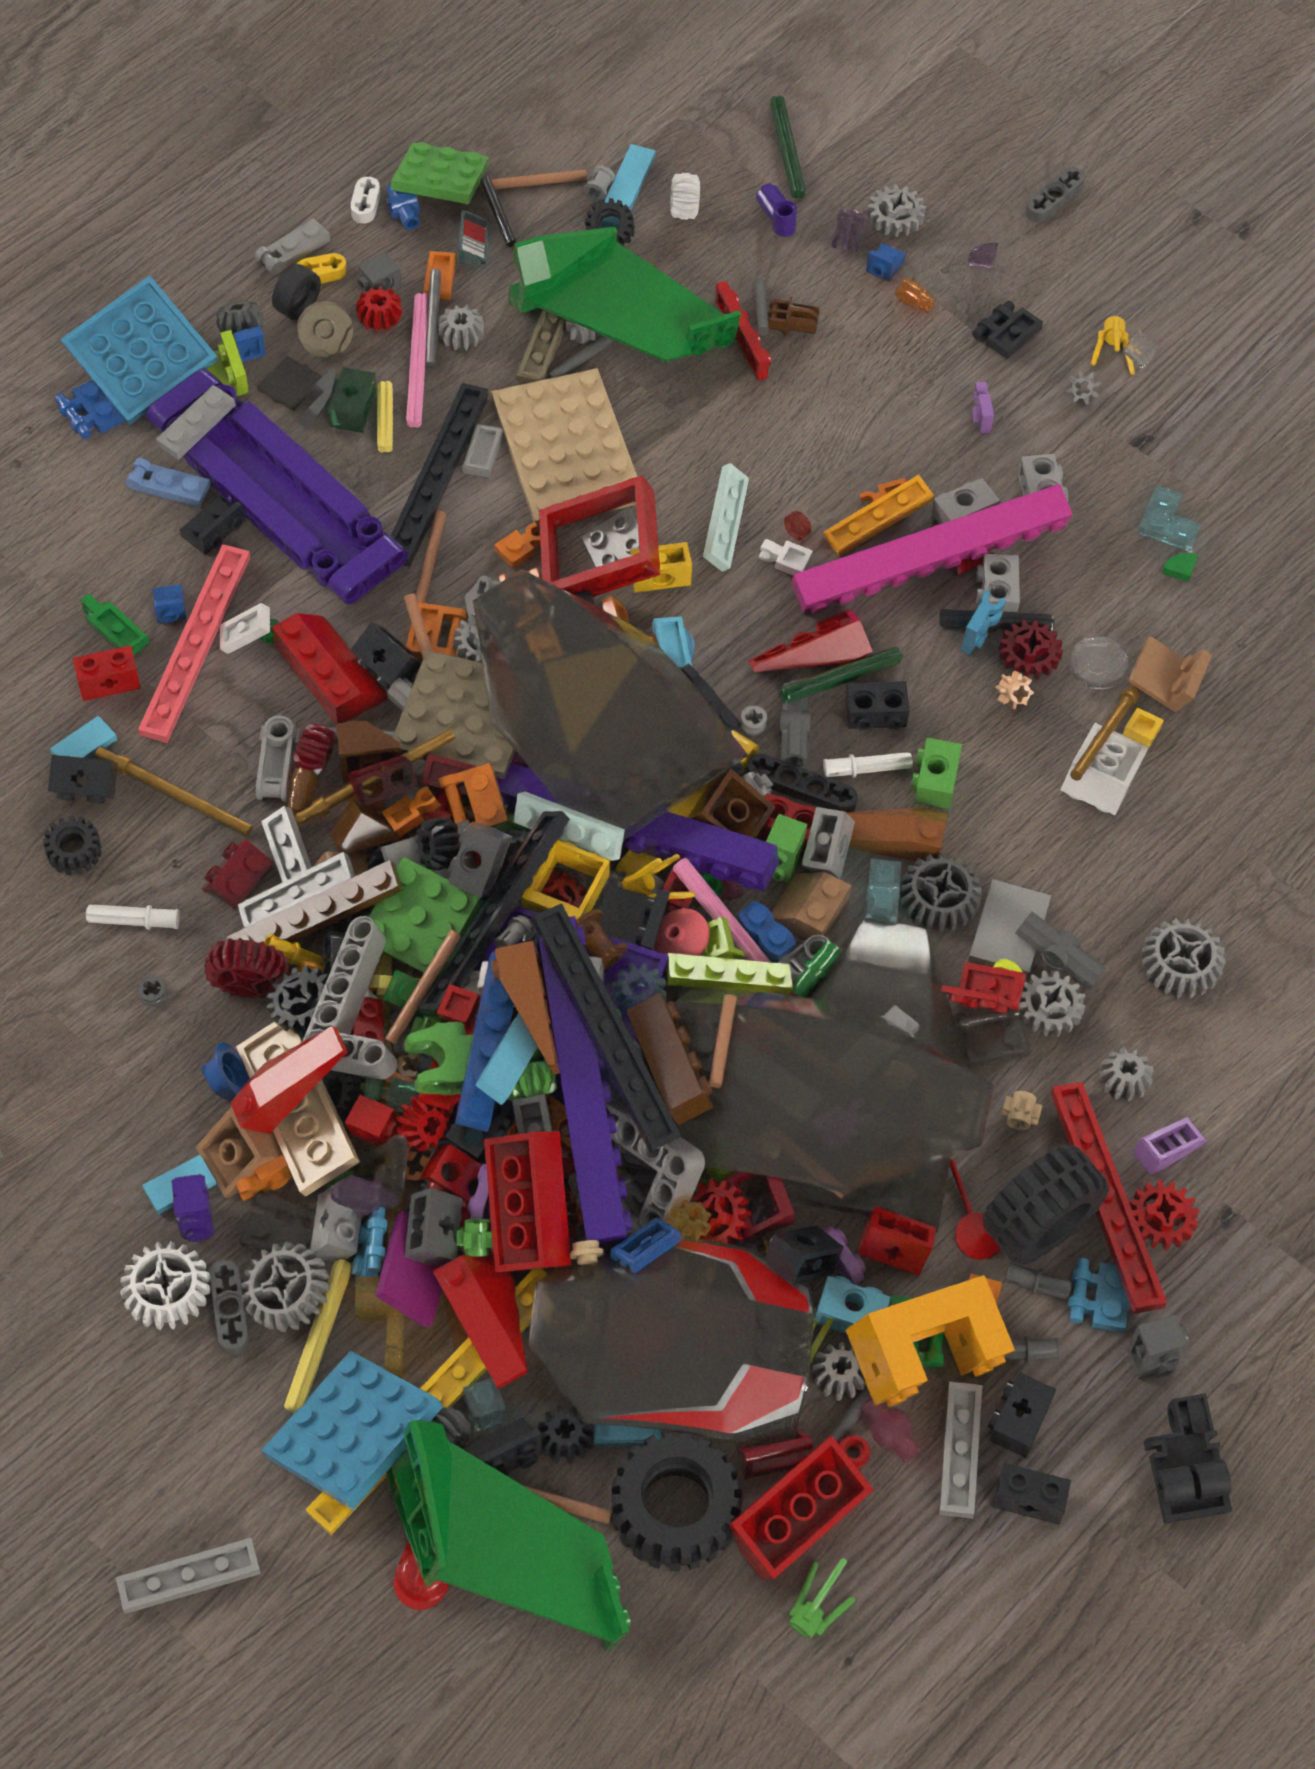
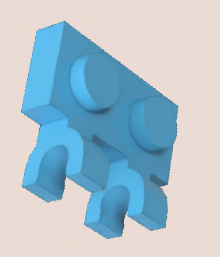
M988 590L984 591L981 604H979L966 627L960 651L970 656L975 647H982L987 638L989 627L996 625L1000 621L1003 614L1002 609L1006 604V599L1002 597L997 604H990L988 599L991 592Z

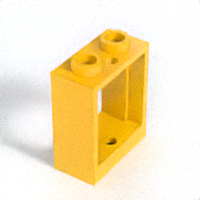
M557 840L549 851L547 860L535 873L532 884L525 889L521 897L522 907L540 913L562 903L568 916H575L577 920L585 913L591 911L610 875V860L599 856L597 853L582 850L569 841ZM557 862L595 877L579 908L541 893Z

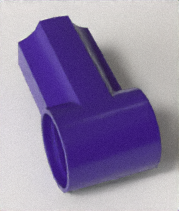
M771 183L763 185L756 193V200L773 222V231L780 236L792 235L796 231V204L786 200L776 185Z

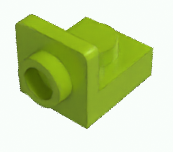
M719 917L708 922L710 937L702 956L743 959L745 957L744 951L734 947L728 919Z

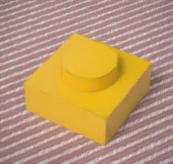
M1137 708L1125 726L1123 735L1150 747L1160 731L1164 720Z

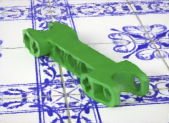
M616 1008L618 1014L621 1017L620 1010ZM440 1023L407 1035L404 1042L407 1053L429 1055L436 1060L439 1068L426 1070L417 1075V1079L414 1082L416 1092L441 1095L461 1094L473 1034L466 1035L463 1023ZM550 1025L549 1028L553 1031V1025ZM538 1047L528 1063L546 1061ZM606 1069L600 1070L601 1074L607 1072Z

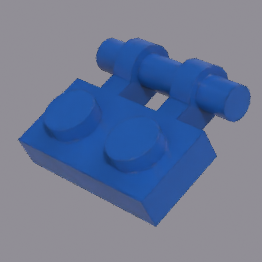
M92 380L72 389L74 397L72 400L67 399L63 393L55 397L58 410L62 416L70 420V426L73 431L79 433L83 439L91 436L90 428L94 426L101 434L125 422L121 413ZM83 410L86 416L79 415L77 412Z

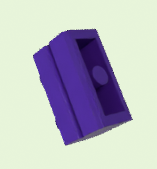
M198 1174L175 1177V1179L171 1180L174 1197L173 1205L181 1238L191 1242L205 1240L214 1234L212 1204L205 1176Z

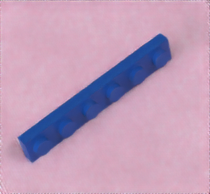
M494 952L491 953L488 960L455 1124L485 1132L488 1131L491 1124L495 1100L475 1086L510 1027L514 1004L501 980H495L491 965V961L496 960Z

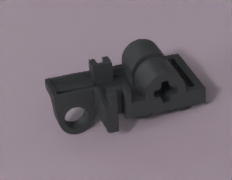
M1206 1393L1172 1399L1168 1404L1167 1414L1173 1433L1148 1437L1144 1440L1145 1451L1157 1449V1453L1150 1455L1149 1459L1164 1524L1232 1512L1229 1497L1231 1493L1230 1473L1226 1462L1220 1458L1218 1449L1221 1447L1220 1442L1210 1443V1440L1218 1436L1217 1430L1214 1431Z

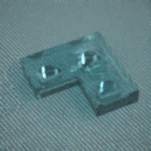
M1156 485L1137 533L1191 552L1202 524L1176 515L1183 497L1182 493Z

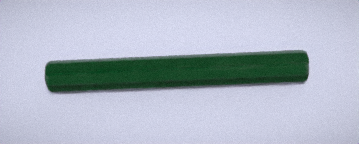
M781 95L773 96L770 106L791 196L794 199H802L805 197L806 189L785 99Z
M892 647L784 686L779 692V697L784 704L795 702L899 664L901 659H903V654L898 647Z

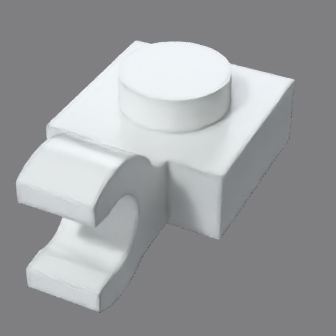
M765 539L760 548L762 551L759 559L765 562L776 561L775 569L794 575L806 570L813 551L787 540L784 546H780L771 540Z

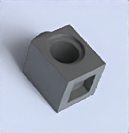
M387 252L358 265L359 278H357V282L363 292L368 293L370 287L378 290L382 286L384 291L391 288L395 291L402 287L401 270Z

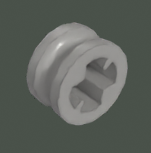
M758 706L746 707L741 713L740 723L742 725L740 727L742 731L751 736H757L765 731L767 725L765 710ZM754 717L755 721H758V723L753 724V722L749 720V718Z

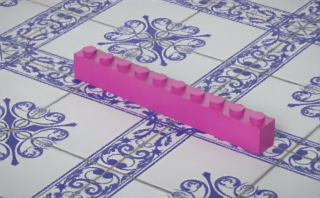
M1057 484L793 575L791 585L802 613L812 612V614H818L827 610L831 604L838 602L839 605H844L852 602L855 596L864 593L866 596L874 595L882 590L881 587L892 584V587L900 586L906 583L910 577L916 575L919 578L929 576L935 572V569L942 566L949 569L959 565L963 559L969 557L972 560L979 559L984 554H988L989 550L998 548L999 551L1008 549L1018 540L1024 539L1025 542L1038 538L1042 532L1048 530L1051 533L1058 532L1067 527V523L1073 514L1061 485Z

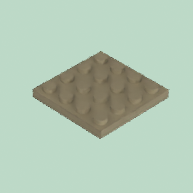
M426 651L393 735V738L400 742L401 755L451 728L456 739L430 754L476 766L491 763L495 776L505 779L538 691L540 676ZM428 755L422 757L420 760L427 761Z

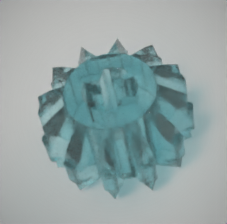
M645 962L641 965L640 970H636L635 965L631 963L629 965L630 973L628 974L620 970L618 975L621 981L613 982V989L618 991L613 995L614 1001L622 1002L620 1005L622 1012L658 993H661L665 999L667 996L666 991L662 989L666 986L665 979L658 978L659 970L657 968L652 969L648 973V965ZM639 986H644L645 990H642L640 995L635 994V990H638Z

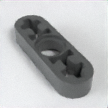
M1076 167L1065 168L1028 200L1026 216L1034 222L1046 221L1082 190L1085 179L1084 172ZM1052 191L1059 192L1062 196L1059 198H1054L1050 196L1049 193Z
M222 1260L214 1264L210 1270L217 1337L223 1352L229 1355H238L244 1352L249 1344L245 1304L241 1297L243 1295L241 1275L238 1266L234 1262ZM228 1271L230 1275V1290L224 1291L221 1279L222 1272ZM227 1300H234L239 1304V1308L234 1314L225 1315L220 1311L221 1305ZM228 1324H235L236 1334L239 1337L236 1344H230L228 1340L230 1338Z

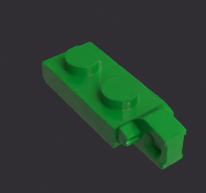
M89 593L80 599L82 610L87 614L85 616L86 621L114 648L131 645L133 655H135L150 643L149 637L110 601L108 603L104 601L100 604Z

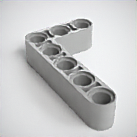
M367 916L357 917L350 923L303 1042L331 1026L337 1027L348 1052L331 1070L374 1079H386L393 1075L397 1069V1059L377 1039L350 1035L386 944L385 935L373 920Z
M610 1089L612 1101L606 1102L607 1114L614 1113L617 1133L611 1134V1139L658 1171L640 1212L639 1226L642 1228L658 1217L677 1229L681 1224L704 1170V1156L698 1148L682 1137L649 1152L622 1097Z

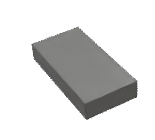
M476 424L462 466L463 473L490 478L504 435L502 428Z

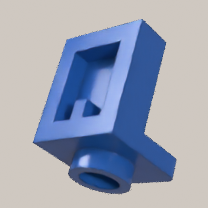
M882 243L877 251L871 250L869 252L866 271L890 282L904 263L906 253Z
M260 326L233 333L242 362L266 356L264 337Z
M181 584L152 588L157 623H172L177 620L187 619Z

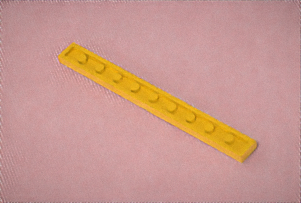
M541 1268L533 1269L516 1287L515 1295L520 1314L521 1333L543 1311L540 1303L548 1296L558 1295L562 1290V1286ZM469 1337L420 1388L436 1397L443 1408L452 1407L487 1370ZM386 1473L354 1510L349 1509L322 1492L305 1511L328 1534L332 1535L386 1478Z

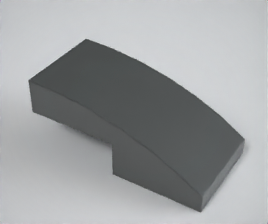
M332 367L305 395L313 402L298 419L305 427L323 409L331 395L336 370Z

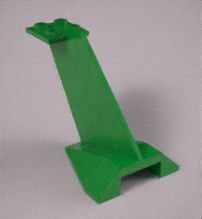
M616 227L540 235L514 243L513 259L521 279L519 283L509 285L508 301L521 313L541 308L663 362L673 361L690 355L699 356L709 349L715 347L724 348L735 341L742 315L740 310L724 314L616 242L618 232Z
M414 1420L408 1423L403 1431L408 1450H405L386 1472V1477L394 1504L425 1586L433 1585L436 1580L595 1636L602 1639L605 1651L612 1649L629 1632L630 1617L627 1609L622 1607L619 1599L620 1583L617 1575L611 1572L614 1567L604 1535L448 1441L442 1423Z

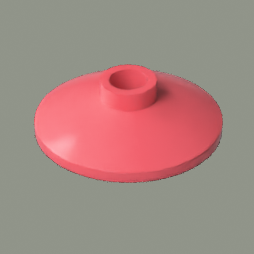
M682 908L671 911L662 919L654 951L665 955L673 953L701 956L708 945L710 937L707 921L700 913L692 909ZM679 931V934L673 938L675 933Z

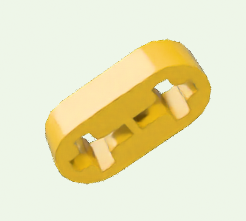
M337 253L305 258L297 262V264H301L315 272L320 277L321 284L340 280L347 273L346 259Z

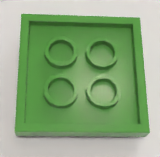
M412 142L391 180V190L469 204L480 184L481 178H483L488 168L489 157L480 155L477 152L467 153L456 151L451 147L440 148L430 146L424 142Z
M403 857L397 867L403 891L376 903L369 917L385 935L386 944L383 953L424 974L434 953H437L450 929L461 935L453 951L455 950L484 899L449 884L448 879Z

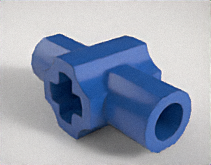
M391 183L388 184L386 188L389 195L387 205L392 220L400 219L406 230L416 229L420 225V219L417 215L420 213L416 194L391 190Z

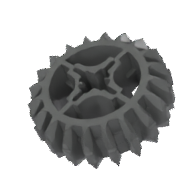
M942 852L938 859H934L930 854L926 857L925 862L918 858L915 866L910 865L906 875L901 880L902 887H900L899 895L902 898V908L907 909L906 914L908 918L916 917L915 922L917 926L923 922L926 923L928 931L932 926L938 927L940 933L944 931L946 926L952 932L956 929L957 924L964 928L967 920H972L976 915V911L980 909V899L983 894L982 888H980V877H974V868L966 869L965 860L956 863L954 855L949 860L944 859ZM942 887H945L944 893H941L940 898L937 899L938 892L940 893Z

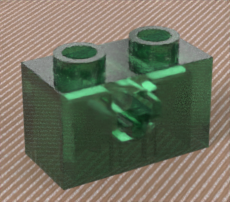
M343 367L340 378L336 377L334 381L333 399H328L326 405V415L330 416L331 428L359 433L364 432L377 393L376 373Z

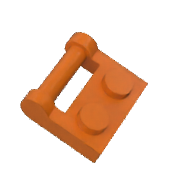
M418 602L433 652L456 657L457 649L452 647L455 629L459 628L461 621L467 622L468 612L461 608ZM444 620H449L452 624L446 648L438 647ZM411 623L406 646L419 658H422Z
M491 763L439 779L441 788L445 789L455 823L466 820L456 785L465 783L476 820L470 823V825L481 822L490 827H495L509 822Z

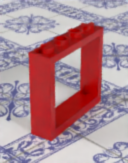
M642 475L539 510L543 594L556 609L557 597L591 591L592 597L661 575L655 494L653 488ZM636 501L640 553L560 579L557 528Z

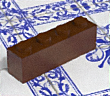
M658 993L627 1009L626 1012L661 1097L677 1124L680 1125L713 1108L709 1098L713 1090L705 1076L701 1077L698 1070L702 1068V1064L695 1051L690 1052L688 1044L692 1043L685 1027L683 1025L679 1027L677 1020L681 1018V1015L673 1001L667 1002L662 994Z

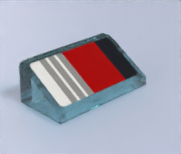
M465 210L461 212L458 248L459 263L486 264L489 221Z

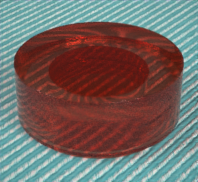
M793 511L784 518L785 528L795 540L800 541L810 535V521L802 512Z

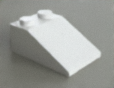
M1094 723L1071 764L1061 791L1067 793L1073 799L1083 800L1094 805L1102 812L1116 815L1149 747L1113 731L1083 777L1078 781L1073 780L1070 776L1071 771L1102 727V725Z

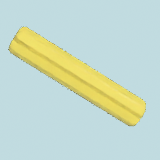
M380 381L377 384L378 451L381 453H389L393 450V388L390 381Z

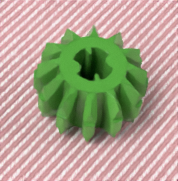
M546 1061L528 1063L508 1099L512 1101L554 1093L557 1090V1075L552 1073Z

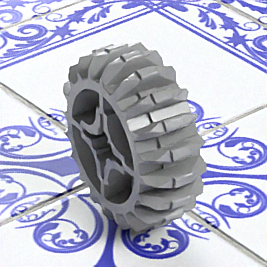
M1177 918L1172 920L1171 925L1164 921L1161 923L1160 928L1155 927L1151 931L1150 936L1145 939L1141 952V958H1143L1142 969L1147 970V979H1155V988L1165 987V995L1172 990L1176 992L1177 998H1180L1184 992L1191 999L1195 996L1196 992L1203 995L1206 993L1207 988L1212 990L1217 981L1222 977V970L1226 964L1223 957L1225 947L1219 946L1220 937H1211L1212 928L1205 931L1201 929V921L1196 926L1190 925L1189 918L1184 921V924H1181ZM1166 946L1168 948V956L1162 959L1160 949ZM1204 957L1207 967L1201 971L1198 967V961Z
M285 1242L283 1248L278 1244H273L272 1253L261 1250L263 1258L260 1261L251 1259L255 1267L253 1270L244 1271L249 1281L241 1283L242 1289L247 1291L241 1296L242 1300L248 1304L246 1307L247 1312L252 1316L254 1315V1320L260 1325L265 1324L264 1326L269 1330H274L277 1327L281 1332H286L288 1326L293 1330H299L301 1320L305 1324H310L309 1315L311 1313L320 1315L317 1305L319 1303H327V1299L322 1293L331 1290L330 1286L324 1282L330 1278L329 1273L323 1269L325 1267L324 1261L317 1258V1253L312 1249L307 1250L302 1244H297L294 1247L292 1243ZM288 1265H302L306 1272L300 1274L298 1272L292 1273L288 1269ZM266 1301H279L283 1304L284 1309H270Z

